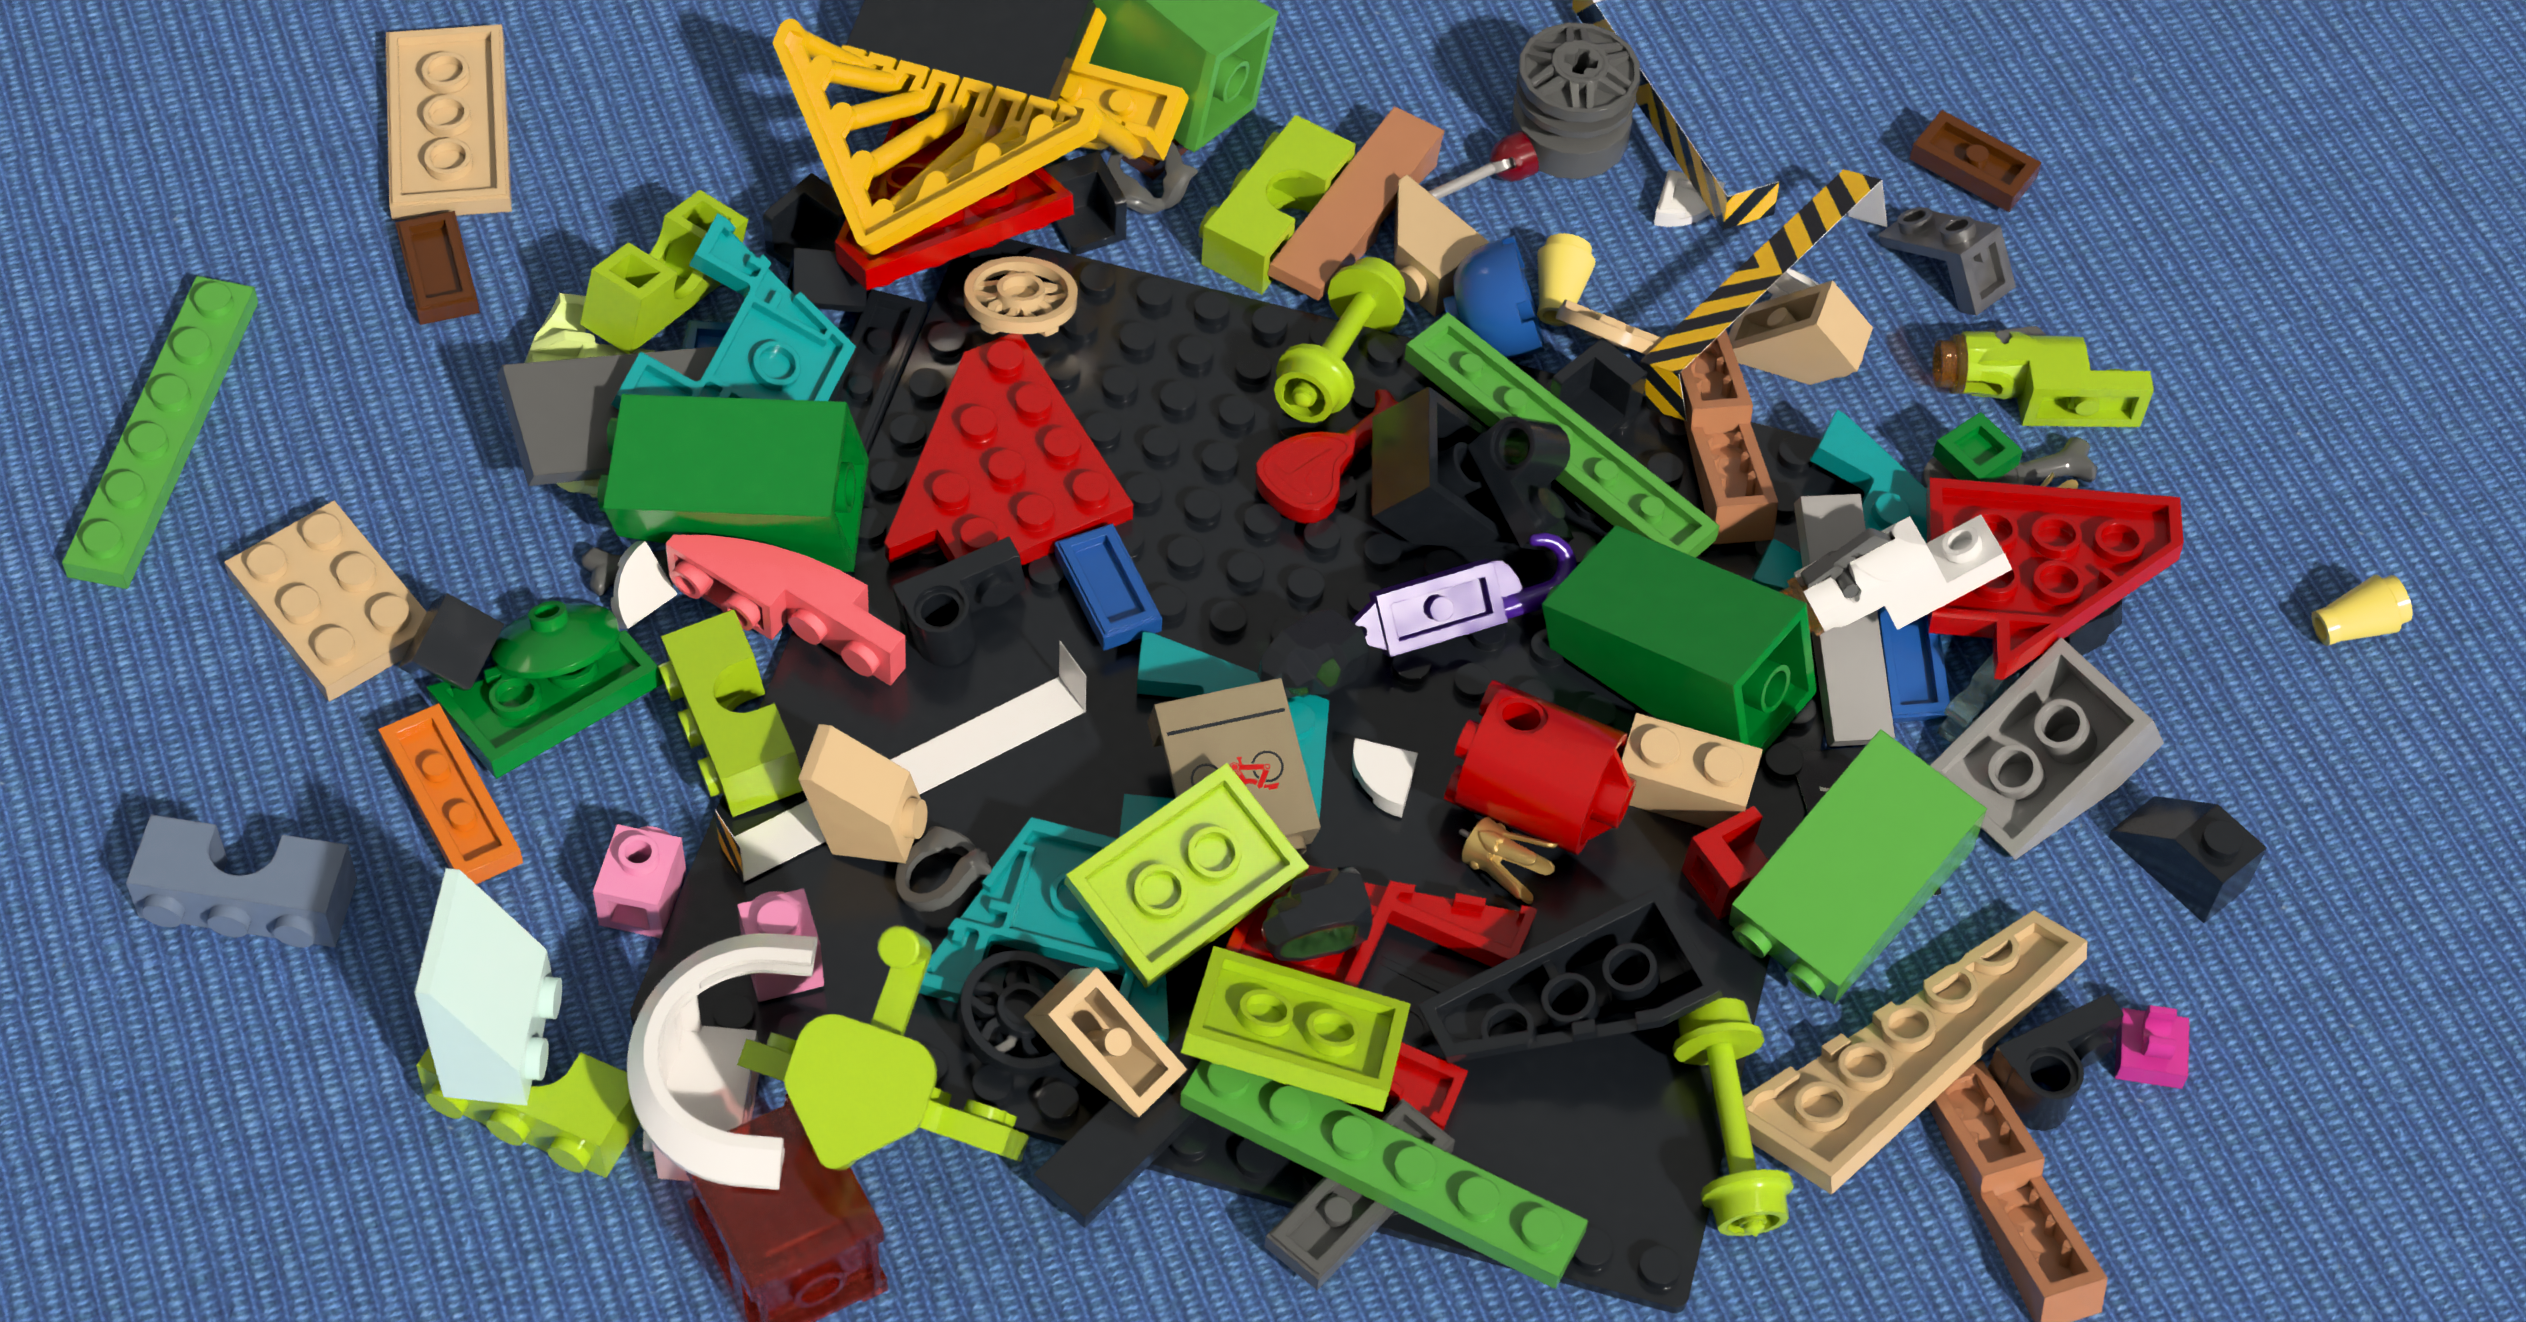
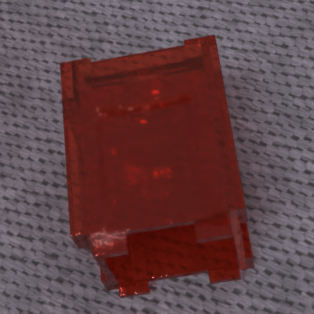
M788 1094L785 1095L786 1101L784 1106L726 1131L743 1135L784 1139L783 1148H785L779 1190L718 1184L685 1171L691 1181L694 1197L687 1201L689 1214L744 1322H815L860 1300L865 1302L888 1291L887 1277L879 1264L878 1244L884 1241V1229L851 1167L841 1171L825 1167L819 1161Z

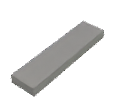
M1861 494L1801 496L1794 502L1803 568L1819 560L1827 553L1837 551L1866 530ZM1807 600L1827 747L1867 745L1880 729L1895 739L1877 610L1849 625L1834 627L1825 632Z

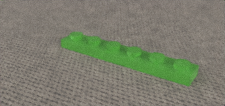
M196 276L64 557L62 564L68 578L124 589L129 588L258 305L255 287Z
M1449 312L1406 344L1405 360L1490 428L1506 417L1515 416L1552 422L1561 426L1568 435L1570 442V458L1566 468L1555 480L1613 526H1620L1695 558L1716 541L1720 527L1716 522Z
M1201 1059L1181 1092V1107L1556 1289L1585 1234L1588 1223L1587 1219L1336 1098L1296 1086L1281 1084L1272 1079L1224 1065L1213 1064L1204 1059Z

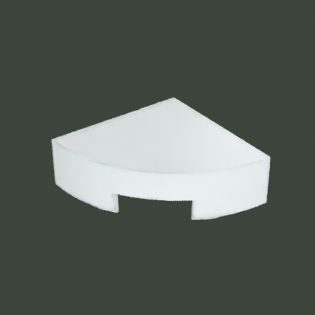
M1668 169L1653 225L1665 227L1685 226L1696 223L1710 215V210L1685 173ZM1719 182V184L1721 185V187H1722L1723 190H1724V185H1725V183H1724V182Z
M636 541L624 552L617 565L619 569L614 583V597H611V609L617 618L619 629H629L677 595L676 590L646 541Z
M1355 738L1352 755V771L1355 778L1358 779L1365 791L1373 798V803L1378 808L1402 818L1416 768L1418 753Z

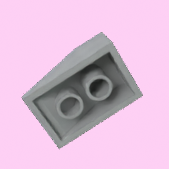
M2061 637L1930 766L1987 808L1981 829L2016 860L2119 788L2164 742L2154 721Z

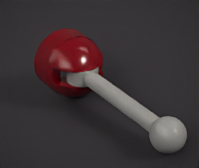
M1516 131L1503 137L1493 146L1488 164L1428 192L1436 199H1440L1492 174H1496L1499 178L1508 182L1523 180L1539 171L1536 152L1528 137L1522 131Z

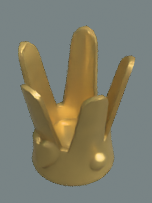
M1490 817L1483 818L1471 833L1465 829L1459 830L1460 835L1467 838L1462 851V861L1469 864L1473 869H1481L1487 872L1515 898L1521 899L1527 904H1532L1533 902L1532 893L1500 862L1505 860L1543 875H1550L1555 871V866L1551 861L1513 840L1547 848H1555L1557 846L1556 843L1509 832L1502 823H1496Z

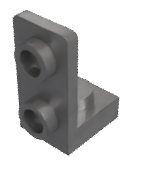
M1917 207L1900 214L1894 224L1879 234L1883 247L1946 261L1959 312L1977 316L2016 287L2000 225L1976 221L1968 216L1958 217L1934 212L1926 207Z

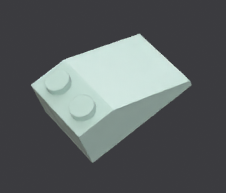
M446 868L415 989L417 1003L443 1097L527 1106L532 1080H543L546 1072L547 1038H542L546 1018L556 1019L558 1016L562 998V980L559 977L552 976L548 953L545 947L461 870Z

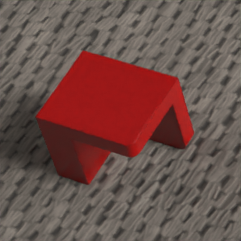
M1755 806L1693 836L1681 869L1718 920L1731 913L1732 903L1769 861L1755 842L1763 818Z

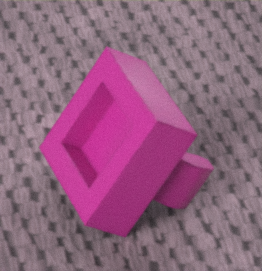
M2149 1005L2146 1011L2122 1008L2121 1011L2124 1013V1016L2116 1031L2115 1079L2182 1089L2188 1078L2189 1018L2177 1016V1009Z

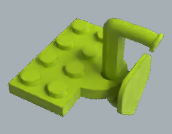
M904 926L890 927L881 934L878 940L880 958L891 968L871 1025L845 1016L828 1014L817 1017L803 1028L797 1040L773 1032L770 1033L766 1045L746 1038L737 1065L784 1081L785 1089L814 1151L822 1165L827 1168L840 1171L848 1169L857 1160L915 1132L918 1128L1019 1162L1022 1161L1030 1136L1013 1129L1017 1116L967 1099L963 1112L948 1107L952 1094L935 1088L937 1068L932 1054L921 1043L904 1037L932 955L930 942L912 929Z

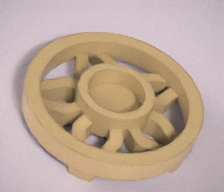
M1003 257L983 263L968 275L964 284V305L968 313L981 324V329L990 334L1001 331L1012 334L1040 333L1044 336H1049L1057 333L1059 326L1067 322L1074 314L1077 307V285L1067 271L1054 263L1033 257ZM1007 274L1000 280L987 281L993 277ZM1037 276L1047 278L1054 283L1043 282Z
M1564 299L1555 317L1585 330V334L1598 339L1604 338L1612 345L1627 351L1633 349L1645 355L1663 340L1659 336L1630 326L1567 299Z

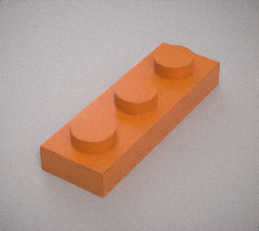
M439 703L378 729L382 745L450 869L461 870L475 884H478L523 864L518 844Z

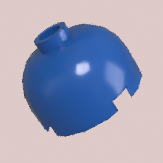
M1514 235L1489 242L1471 251L1461 260L1453 276L1454 295L1443 298L1446 313L1449 312L1507 359L1522 358L1545 351L1531 285L1528 286L1524 271L1520 270L1525 268Z

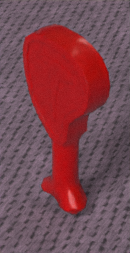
M1376 390L1373 412L1345 433L1308 432L1285 439L1264 452L1255 468L1256 488L1261 496L1278 513L1290 520L1307 524L1317 523L1327 518L1334 511L1340 496V478L1352 467V462L1356 455L1372 443L1373 416L1399 403L1389 390Z

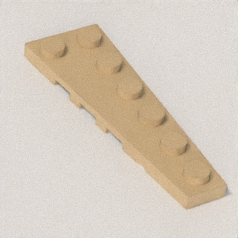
M2035 910L2031 911L1967 952L1957 963L1947 965L1923 981V990L1900 1005H1895L1891 1001L1872 1013V1023L1847 1038L1841 1033L1822 1045V1055L1798 1071L1790 1066L1744 1095L1743 1101L1752 1144L1832 1195L2087 959L2088 941Z

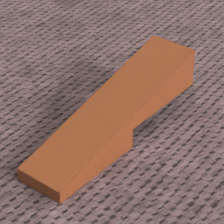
M1394 106L1269 265L1268 276L1319 301L1328 292L1333 276L1343 267L1353 265L1377 241L1380 223L1396 208L1399 180L1408 175L1420 184L1436 167L1444 130Z
M1724 330L1679 373L1687 418L1684 424L1705 514L1720 526L1717 539L1713 545L1773 540L1778 499L1751 426L1753 403L1727 331Z
M1982 1060L1977 1061L1930 1103L1928 1107L2033 1322H2073L2101 1313L2108 1277L2042 1176L2045 1161L2044 1155Z

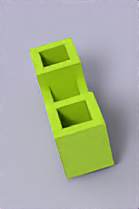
M1294 115L1280 133L1275 131L1268 137L1262 148L1260 158L1250 170L1244 168L1239 172L1232 184L1230 195L1220 207L1212 206L1205 214L1199 228V237L1203 239L1201 265L1262 295L1274 280V278L1268 276L1270 263L1288 242L1295 230V218L1279 210L1294 208L1310 213L1354 158L1355 143L1300 116Z
M698 190L664 216L659 238L650 254L628 242L591 269L580 325L626 354L633 353L722 284L689 266L717 213L726 217L736 227L733 234L742 243L748 219L702 190Z
M730 610L661 636L669 660L658 665L661 677L671 702L682 697L685 701L687 709L677 712L690 748L693 749L701 745L704 747L707 757L697 760L710 797L723 793L732 817L803 791L798 780L801 768L796 751L775 703L751 712H732L740 704L766 694L754 654L735 610Z
M430 1046L416 1065L426 1101L436 1111L453 1119H460L464 1115L485 1124L493 1135L508 1144L520 1146L525 1142L546 1151L555 1163L572 1172L582 1173L586 1169L607 1178L640 1124L630 1098L627 1072L581 1052L570 1070L561 1079L545 1086H531L527 1106L443 1097Z

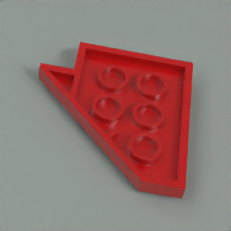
M913 116L894 120L882 145L916 125L919 121ZM968 121L881 175L872 178L867 190L872 203L874 204L880 199L890 200L963 135ZM1041 167L875 255L868 254L856 242L846 219L835 241L836 260L866 290L887 286L902 277L927 268L941 266L951 259L979 249L993 247L1000 241L1030 230L1044 228L1049 223L1074 215L1073 194Z
M1011 333L964 352L885 539V557L889 564L935 544L939 545L947 560L952 561L1010 536L1020 555L1021 565H1025L1055 552V542L1112 523L1115 527L1133 519L1134 504L1021 334Z
M1930 477L1926 493L1927 543L1981 514L2004 551L2012 570L1929 613L1928 633L1993 638L1994 679H2006L2047 651L2061 637L2063 639L2179 560L2184 544L2180 497Z

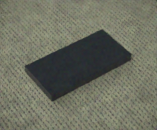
M864 0L846 45L866 50L868 54L874 52L896 58L898 62L904 60L926 66L931 71L937 69L956 74L962 80L963 77L989 83L995 89L997 86L1026 93L1028 97L1034 95L1057 102L1092 19L1096 5L1093 0Z

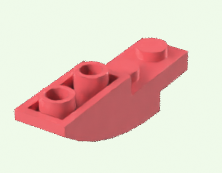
M673 535L666 542L669 578H671L674 585L682 593L693 599L704 598L720 608L723 613L734 609L743 630L750 631L754 629L770 640H773L785 624L788 623L792 630L804 641L814 645L823 644L841 655L844 662L856 673L866 677L873 675L890 686L906 669L905 635L869 614L868 585L839 569L793 551L740 538L712 535Z

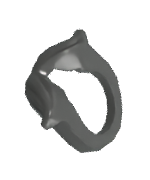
M1171 142L1166 154V176L1163 180L1164 193L1161 198H1154L1138 181L1121 170L1120 162L1123 157L1121 153L1114 149L1107 163L1110 172L1126 198L1127 207L1141 214H1154L1164 209L1172 208L1179 203L1186 192L1191 178L1198 173L1196 168L1185 165L1176 145Z
M930 827L926 836L911 848L906 864L899 863L897 866L896 887L898 895L909 908L920 912L942 909L957 900L971 883L991 873V859L986 851L975 847L969 838L960 832L945 827ZM941 850L964 856L956 863L949 878L938 889L921 894L910 890L909 880L911 872L925 857L938 853Z

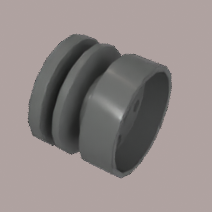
M1568 22L1547 27L1528 40L1519 58L1516 94L1514 95L1510 120V134L1522 131L1528 137L1538 158L1539 171L1556 178L1584 179L1603 174L1619 163L1628 147L1632 126V111L1636 104V93L1640 82V62L1632 47L1614 32L1585 23Z

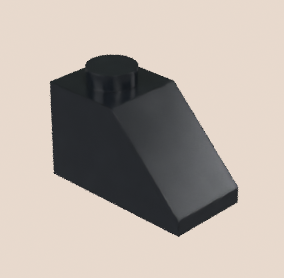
M2159 796L2152 797L2114 827L2108 836L2203 923L2207 922L2248 888L2267 849L2265 845L2218 804Z

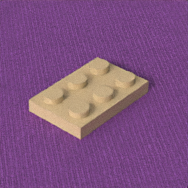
M335 500L224 562L228 577L328 702L401 661L427 613Z

